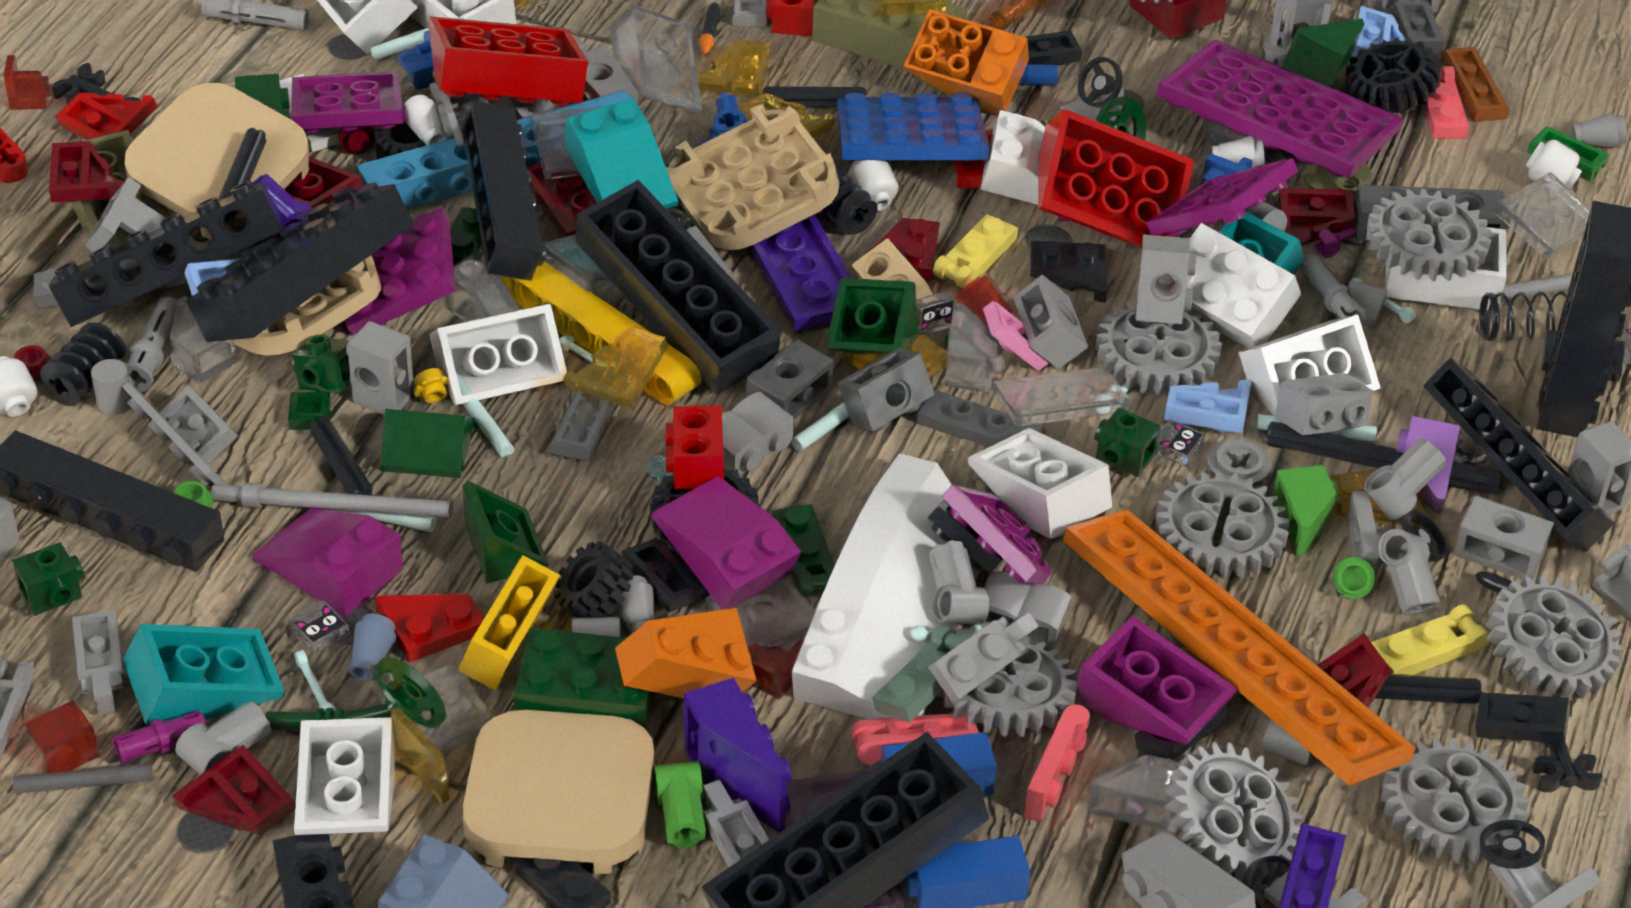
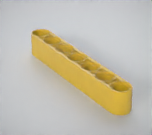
M546 261L543 262L542 266H537L531 281L489 274L494 286L524 309L551 304L556 329L563 336H573L575 344L609 365H617L621 372L626 373L627 380L659 402L671 405L701 384L700 371L690 358Z

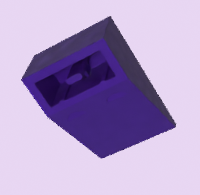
M734 678L684 693V752L690 762L699 761L702 783L706 785L720 780L732 801L736 799L741 801L747 800L758 820L778 833L783 831L786 825V811L790 810L787 783L792 780L791 770L784 756L778 757L773 748L772 735L767 725H760L758 722L754 703L749 693H742Z

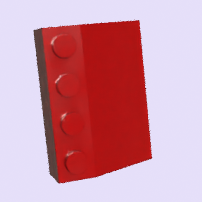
M429 16L434 77L440 91H444L445 94L463 97L465 93H474L490 100L501 99V96H509L525 103H534L536 99H544L560 106H569L571 102L583 103L589 61L569 29Z
M1063 109L1045 126L1038 156V209L1142 248L1143 235H1151L1146 222L1187 195L1194 160ZM1163 233L1156 236H1168V234Z

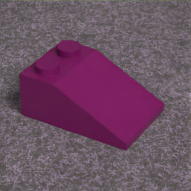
M719 476L657 509L651 515L721 610L734 608L789 576L801 553L777 519Z
M310 508L253 554L254 560L345 617L403 570L399 533L369 515Z
M1131 616L1082 665L1077 681L1076 699L1107 721L1187 745L1236 694L1238 688Z

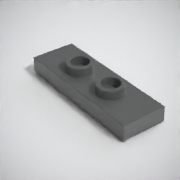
M588 366L551 442V453L590 461L625 387V372Z
M934 389L935 395L924 402L917 415L918 424L987 447H991L1027 428H1031L1039 433L1042 431L1041 424Z

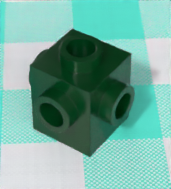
M327 335L309 337L306 340V345L299 347L292 354V368L296 373L299 389L341 393L350 385V367L346 348L349 340L332 339Z
M1118 407L1108 420L1103 419L1096 429L1094 440L1098 442L1096 459L1139 477L1157 454L1161 425Z
M61 542L12 560L18 589L33 616L82 598L79 581L85 579L83 568L76 555L69 557Z

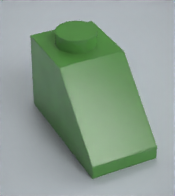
M1324 465L1277 470L1272 496L1279 497L1277 507L1286 508L1285 518L1289 519L1288 538L1296 556L1304 555L1331 520L1334 504H1337L1339 501L1337 483L1334 480H1330Z

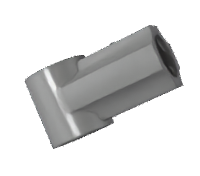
M1421 437L1392 466H1383L1371 473L1364 483V489L1388 519H1399L1409 513L1417 502L1415 494L1447 465L1445 462L1446 458L1439 449Z
M1392 529L1384 533L1379 540L1378 554L1381 560L1388 564L1402 613L1412 615L1434 609L1440 601L1427 562L1430 555L1427 542L1420 536L1400 529ZM1407 542V554L1400 559V548Z
M948 541L941 545H935L929 552L937 585L933 599L935 618L939 622L981 625L986 620L989 612V597L984 588L976 587L967 549L963 547V543L960 541Z
M253 701L250 703L246 702L209 727L203 724H195L189 727L178 739L176 753L193 770L201 775L241 745L248 749L271 733L270 722L256 703Z

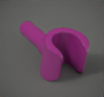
M1350 227L1338 233H1332L1329 229L1324 228L1319 233V238L1322 242L1316 243L1315 248L1324 258L1333 257L1341 248L1340 241L1356 235V229Z

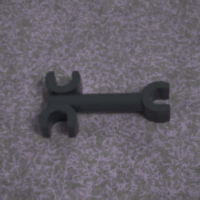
M90 63L79 66L77 69L78 76L72 75L69 79L59 80L52 86L54 98L59 99L66 95L67 104L78 93H96L100 96L112 94L101 88L106 83L104 71L99 70L92 74ZM136 97L124 98L130 101H141V99Z
M1552 694V697H1560L1558 694ZM1547 742L1552 757L1539 756L1535 758L1532 767L1533 773L1548 774L1540 778L1538 790L1541 792L1556 791L1560 784L1564 787L1576 785L1583 790L1592 791L1598 789L1603 778L1601 773L1586 772L1593 771L1597 760L1596 756L1582 754L1573 763L1566 742Z

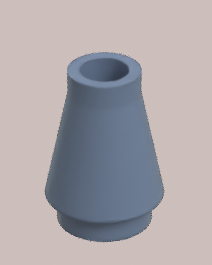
M371 613L364 615L362 620L355 624L352 659L349 667V673L355 678L372 680L375 675L376 664L386 656L395 642V624L389 618Z

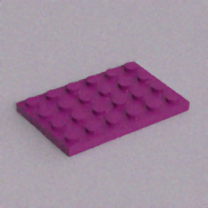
M1216 39L1159 83L1156 93L1157 96L1166 99L1174 107H1185L1198 113L1204 120L1220 122L1229 126L1237 134L1250 135L1261 140L1267 147L1285 150L1294 154L1302 162L1315 163L1327 168L1329 173L1338 177L1350 178L1400 131L1404 119Z

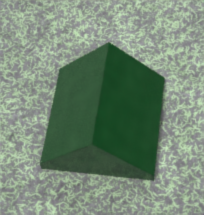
M1363 18L1297 28L1283 68L1334 89L1346 70L1365 25Z
M840 278L826 345L828 351L888 354L899 347L908 349L919 337L916 285L914 282Z
M385 409L380 463L381 471L461 478L475 418L463 415Z
M467 480L462 485L465 527L486 584L508 579L522 555L546 568L549 566L526 508Z

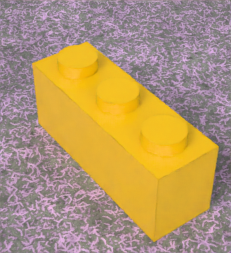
M522 555L473 636L458 671L496 691L525 642L530 628H533L546 606L560 575Z

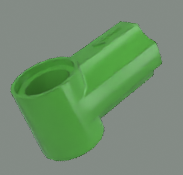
M699 761L654 765L657 805L662 806L667 843L676 845L678 849L692 848L699 841L705 839L706 830L701 805L703 788Z

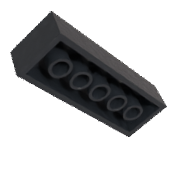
M639 180L577 214L576 243L662 337L673 348L695 363L700 371L701 379L716 395L748 377L755 370L761 369L779 352L781 330Z
M374 182L358 190H354L353 186H349L335 192L332 195L334 199L332 202L310 209L306 213L307 219L284 227L279 232L281 236L276 240H268L252 249L254 255L248 259L237 260L226 266V274L220 278H211L198 285V293L186 300V303L206 342L256 337L412 227L414 223L395 184L378 186Z
M1592 201L1543 378L1537 430L1578 438L1579 433L1587 429L1588 424H1596L1600 402L1595 401V399L1605 394L1608 373H1605L1604 370L1613 366L1617 351V344L1612 343V341L1615 342L1616 337L1621 338L1626 320V314L1621 312H1624L1625 307L1630 308L1631 306L1630 207Z
M926 732L701 887L710 908H863L989 820L981 787Z

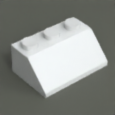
M551 304L441 327L429 334L437 368L442 369L445 376L449 379L448 393L454 406L468 403L470 399L483 400L569 380ZM457 374L462 377L472 391V394L461 395Z
M1358 315L1334 319L1238 352L1246 378L1251 381L1250 390L1273 416L1276 415L1280 384L1284 380L1346 373L1373 391L1380 389Z

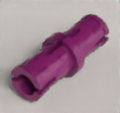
M196 710L184 716L162 721L159 718L151 721L150 726L129 733L113 736V745L117 758L123 764L159 752L161 755L169 753L171 748L176 746L183 732L195 724L206 725L204 716L200 710Z

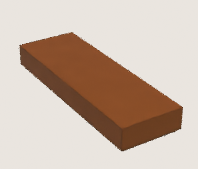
M1466 47L1442 50L1440 60L1444 66L1454 67L1458 93L1473 121L1507 119L1510 109L1476 48Z

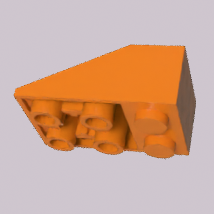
M929 9L903 68L949 95L955 93L970 94L972 99L978 100L980 110L999 115L1000 110L1007 111L1028 64V40L1023 36Z

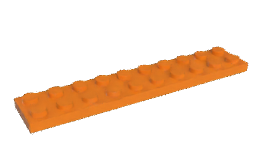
M1128 509L1066 527L1063 537L1064 543L1182 642L1191 652L1210 666L1219 676L1237 687V690L1248 701L1264 712L1276 725L1285 730L1349 786L1411 761L1416 748Z

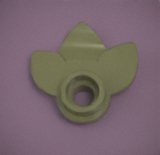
M1366 163L1350 178L1332 175L1327 171V168L1320 165L1317 166L1316 173L1303 175L1305 184L1311 189L1352 190L1353 202L1357 186L1370 185L1373 179L1371 169Z

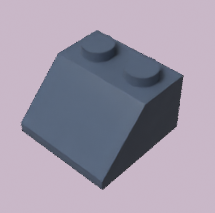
M424 834L378 901L379 908H503L508 901V893L465 849Z

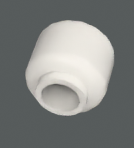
M1550 140L1546 144L1540 142L1525 165L1530 168L1528 177L1552 193L1559 192L1563 186L1571 189L1582 170L1577 168L1580 161L1579 154L1557 140Z
M855 160L851 164L847 175L852 178L853 182L858 183L863 190L870 193L871 201H875L878 204V211L890 206L898 192V182L886 160Z
M1 356L0 416H20L28 411L36 398L38 390L26 365L22 361Z

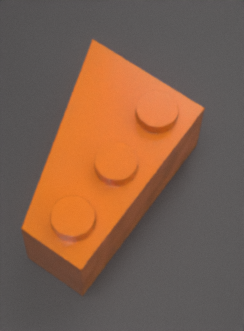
M737 608L649 620L615 647L624 686L684 698V693L730 678L735 679L742 692L756 682L751 656L747 648Z

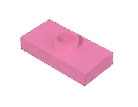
M994 301L983 308L991 335L998 339L1006 352L1009 354L1016 353L1038 371L1049 364L1045 358L1031 348L1020 320Z

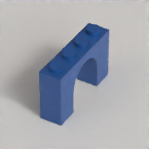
M986 732L935 739L981 787L983 795L994 794L997 765ZM911 742L882 746L881 763ZM1019 835L976 842H956L906 877L904 885L907 897H915L917 908H973L1027 900L1030 869Z

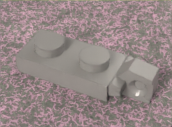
M111 610L72 617L80 688H82L83 695H94L97 716L115 713L112 690L123 689L122 681H125L116 611Z
M1030 612L1018 618L1010 625L1003 616L999 620H994L929 665L928 668L951 702L954 703L1019 657V653L1026 649L1020 639L1039 625Z
M720 780L703 785L705 794L702 802L706 808L703 811L705 827L728 867L770 840L747 800L741 801L736 799L732 801Z

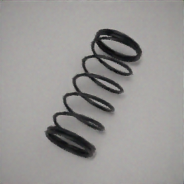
M1541 291L1536 293L1531 301L1525 293L1518 292L1514 295L1511 302L1502 292H1498L1496 295L1492 292H1486L1481 299L1479 309V323L1483 338L1486 341H1493L1497 337L1500 324L1498 296H1503L1508 305L1506 334L1510 341L1514 338L1515 333L1512 309L1514 301L1519 295L1526 299L1529 307L1526 318V333L1528 339L1532 340L1535 334V318L1532 307L1536 297L1539 295L1544 296L1549 305L1546 317V332L1550 330V315L1552 331H1555L1553 303L1558 295H1563L1566 298L1565 292H1557L1551 301ZM1490 299V305L1487 313L1488 300ZM1492 311V328L1490 333V317ZM1530 316H1531V334H1530Z

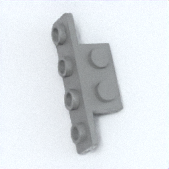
M436 81L429 84L446 137L454 136L458 147L465 145L461 135L463 134L462 126L472 100L489 103L488 100L474 93H465L463 97L449 98L444 91H440Z
M127 381L122 386L132 397L127 404L142 419H145L148 415L152 418L147 425L164 442L169 437L173 442L168 446L169 449L185 464L189 460L194 463L189 470L206 487L211 482L216 485H228L209 464L238 435L195 390L187 385L159 412L131 383Z

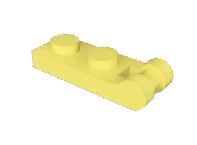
M986 214L946 256L941 255L936 260L933 267V275L942 280L952 279L955 281L956 286L968 290L1015 242L1018 235V227Z
M1463 604L1455 607L1448 615L1371 643L1390 668L1391 674L1414 675L1483 649L1490 643L1487 641L1490 632L1484 625H1478L1474 621V613L1467 605ZM1462 631L1464 635L1459 637L1455 635V633Z

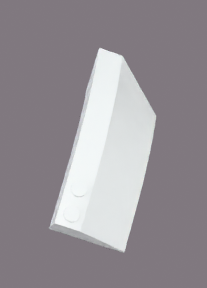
M899 453L873 489L834 566L792 670L794 699L866 719L894 718L876 711L872 697L931 642V638H926L922 642L914 641L911 637L912 628L921 625L926 629H936L940 625H945L956 629L957 623L939 622L935 618L933 611V599L937 585L929 552L935 545L944 544L946 541L941 539L932 530L931 526L934 523L927 517L944 500L942 495L951 486L938 463ZM971 565L974 580L976 582V579L981 570H978ZM926 707L917 716H923Z

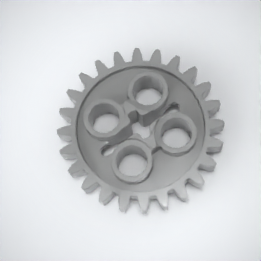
M1406 189L1405 197L1394 192L1392 193L1391 200L1383 197L1381 198L1380 205L1373 206L1372 214H1369L1367 222L1366 240H1370V250H1378L1376 256L1378 260L1388 258V268L1397 265L1401 266L1400 274L1402 275L1413 271L1415 272V278L1418 280L1423 274H1428L1432 281H1436L1437 275H1442L1447 281H1451L1453 273L1464 278L1466 270L1475 272L1478 264H1484L1491 243V229L1486 228L1487 219H1478L1479 210L1468 211L1469 202L1455 203V195L1444 199L1442 198L1441 191H1437L1434 196H1429L1425 189H1421L1420 195H1415L1410 189Z
M1128 301L1126 302L1125 310L1114 307L1113 315L1106 314L1104 316V323L1099 324L1095 350H1098L1097 360L1104 361L1103 370H1114V380L1125 377V387L1129 388L1137 383L1140 384V392L1144 393L1148 387H1153L1156 395H1160L1163 388H1168L1170 391V386L1192 385V383L1201 385L1204 383L1205 377L1212 378L1214 369H1218L1222 342H1218L1220 333L1212 331L1213 322H1202L1203 313L1191 315L1190 311H1183L1182 324L1136 321V306Z
M1203 471L1200 473L1199 481L1187 475L1185 476L1184 485L1173 482L1172 490H1165L1163 492L1162 501H1158L1155 529L1159 530L1158 535L1194 565L1204 567L1206 575L1210 576L1214 570H1219L1222 578L1227 579L1229 571H1234L1239 578H1244L1245 569L1248 568L1257 575L1259 574L1261 564L1270 568L1272 567L1273 558L1280 559L1282 549L1286 547L1289 519L1285 518L1286 508L1277 507L1279 497H1266L1268 489L1266 486L1254 489L1252 487L1254 479L1250 478L1244 483L1238 482L1237 473H1234L1230 479H1224L1221 471H1217L1215 478L1210 479ZM1225 502H1230L1229 514L1225 521L1220 546L1214 547L1215 533L1218 530L1223 505Z
M1540 575L1535 583L1529 576H1525L1520 584L1513 580L1507 589H1502L1487 612L1490 617L1485 623V627L1492 630L1487 637V641L1498 644L1492 654L1498 657H1506L1507 661L1502 668L1504 670L1515 668L1518 671L1515 679L1517 682L1524 680L1526 677L1530 679L1532 691H1535L1542 685L1545 686L1547 696L1552 697L1556 690H1560L1563 697L1570 698L1575 691L1581 699L1585 698L1589 691L1595 694L1598 693L1603 684H1608L1622 662L1618 657L1624 650V647L1616 643L1622 634L1619 631L1610 629L1615 622V618L1603 617L1601 613L1606 606L1604 604L1593 606L1590 603L1592 593L1590 592L1583 596L1578 595V588L1575 583L1569 589L1563 588L1561 578L1559 577L1556 578L1552 585H1549L1544 575Z
M1026 635L1020 640L1026 648L1019 653L1020 656L965 696L952 703L943 690L938 697H944V708H954L953 717L968 716L967 724L971 725L980 722L984 724L983 730L986 733L991 731L993 727H997L1002 736H1006L1009 729H1015L1020 737H1024L1025 728H1030L1035 733L1041 734L1042 724L1052 729L1056 728L1057 719L1060 720L1066 707L1074 705L1078 688L1077 681H1075L1076 670L1069 669V659L1058 660V649L1046 652V642L1042 641L1036 645L1029 644L1030 636Z
M1433 738L1429 749L1418 741L1415 744L1416 748L1410 762L1387 770L1385 773L1381 801L1386 802L1383 811L1384 815L1393 816L1391 828L1393 830L1405 828L1403 841L1419 840V852H1423L1429 847L1435 848V857L1438 860L1442 858L1445 852L1451 853L1455 863H1459L1462 854H1467L1473 863H1477L1480 856V834L1488 825L1501 820H1520L1526 822L1528 812L1526 811L1529 798L1523 796L1526 785L1515 783L1518 774L1517 770L1503 771L1506 759L1490 760L1491 749L1489 748L1484 749L1480 753L1474 752L1472 741H1469L1465 748H1458L1455 738H1451L1448 747H1443L1437 738ZM1502 830L1493 833L1486 839L1485 845L1498 844L1502 837L1512 835L1513 830Z
M1214 742L1206 749L1201 746L1198 747L1191 755L1188 754L1177 765L1178 768L1169 776L1173 783L1165 790V793L1173 799L1165 808L1177 814V817L1170 822V826L1183 829L1184 834L1179 838L1181 842H1191L1194 846L1193 850L1205 856L1212 863L1219 865L1228 874L1234 871L1236 879L1242 883L1249 865L1259 858L1278 856L1291 863L1300 830L1296 825L1304 819V816L1292 811V807L1299 802V799L1286 795L1285 791L1291 785L1289 782H1277L1275 779L1279 770L1277 767L1267 771L1263 768L1264 757L1262 755L1255 761L1250 760L1248 748L1244 747L1236 754L1232 743H1227L1220 750L1219 746ZM1266 861L1258 866L1252 879L1254 883H1258L1267 875L1274 874L1278 864Z

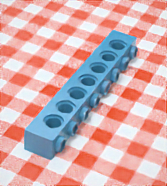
M624 90L517 120V123L521 124L522 127L521 144L522 147L526 148V167L568 154L564 147L566 118L624 101L631 97ZM455 138L356 165L357 175L361 176L362 187L374 182L378 186L395 184L407 210L473 191L465 145L458 147Z

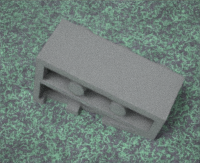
M1165 830L1122 853L1124 867L1123 884L1127 892L1142 908H1256L1255 894L1252 889Z

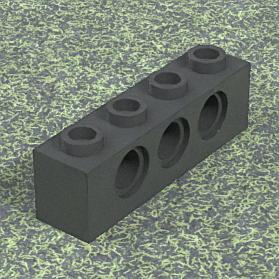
M1381 185L1357 186L1354 200L1356 241H1370L1366 240V227L1369 214H1372L1373 206L1380 205L1381 198L1383 197L1391 200L1392 193L1394 192L1405 197L1406 189H1410L1415 195H1420L1421 189H1425L1429 196H1434L1437 191H1441L1442 198L1444 199L1455 195V203L1460 204L1467 201L1469 202L1468 211H1480L1478 219H1487L1486 227L1505 229L1507 231L1509 214L1504 191Z

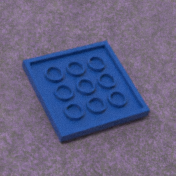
M849 93L845 95V98H837V117L842 160H988L989 145L979 102L972 99L970 94L955 93L951 97H937L931 93H919L915 97H901V95L896 93H884L880 97H866V95L861 93Z

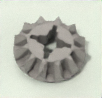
M1229 439L1217 443L1211 448L1207 458L1209 474L1216 475L1217 471H1221L1224 479H1230L1234 473H1237L1238 482L1244 483L1252 478L1254 479L1253 484L1257 485L1264 484L1266 477L1270 475L1272 466L1270 456L1262 447L1242 439ZM1246 463V468L1239 466Z

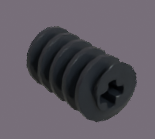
M835 166L840 183L838 194L831 204L821 210V213L829 218L845 234L855 235L861 233L875 219L878 204L875 201H871L870 193L863 190L858 183L853 182L850 176L844 174L842 169Z
M96 322L87 323L70 339V342L63 345L61 350L52 356L51 361L42 366L40 376L45 390L58 403L65 406H75L79 403L80 398L86 396L89 389L93 387L91 370L94 365L106 359L119 360L123 358L127 351L125 343L114 330L106 325Z

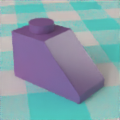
M1412 416L1409 429H1400L1396 451L1404 454L1422 437L1439 449L1446 458L1445 462L1447 465L1419 491L1431 510L1441 513L1448 488L1460 425Z

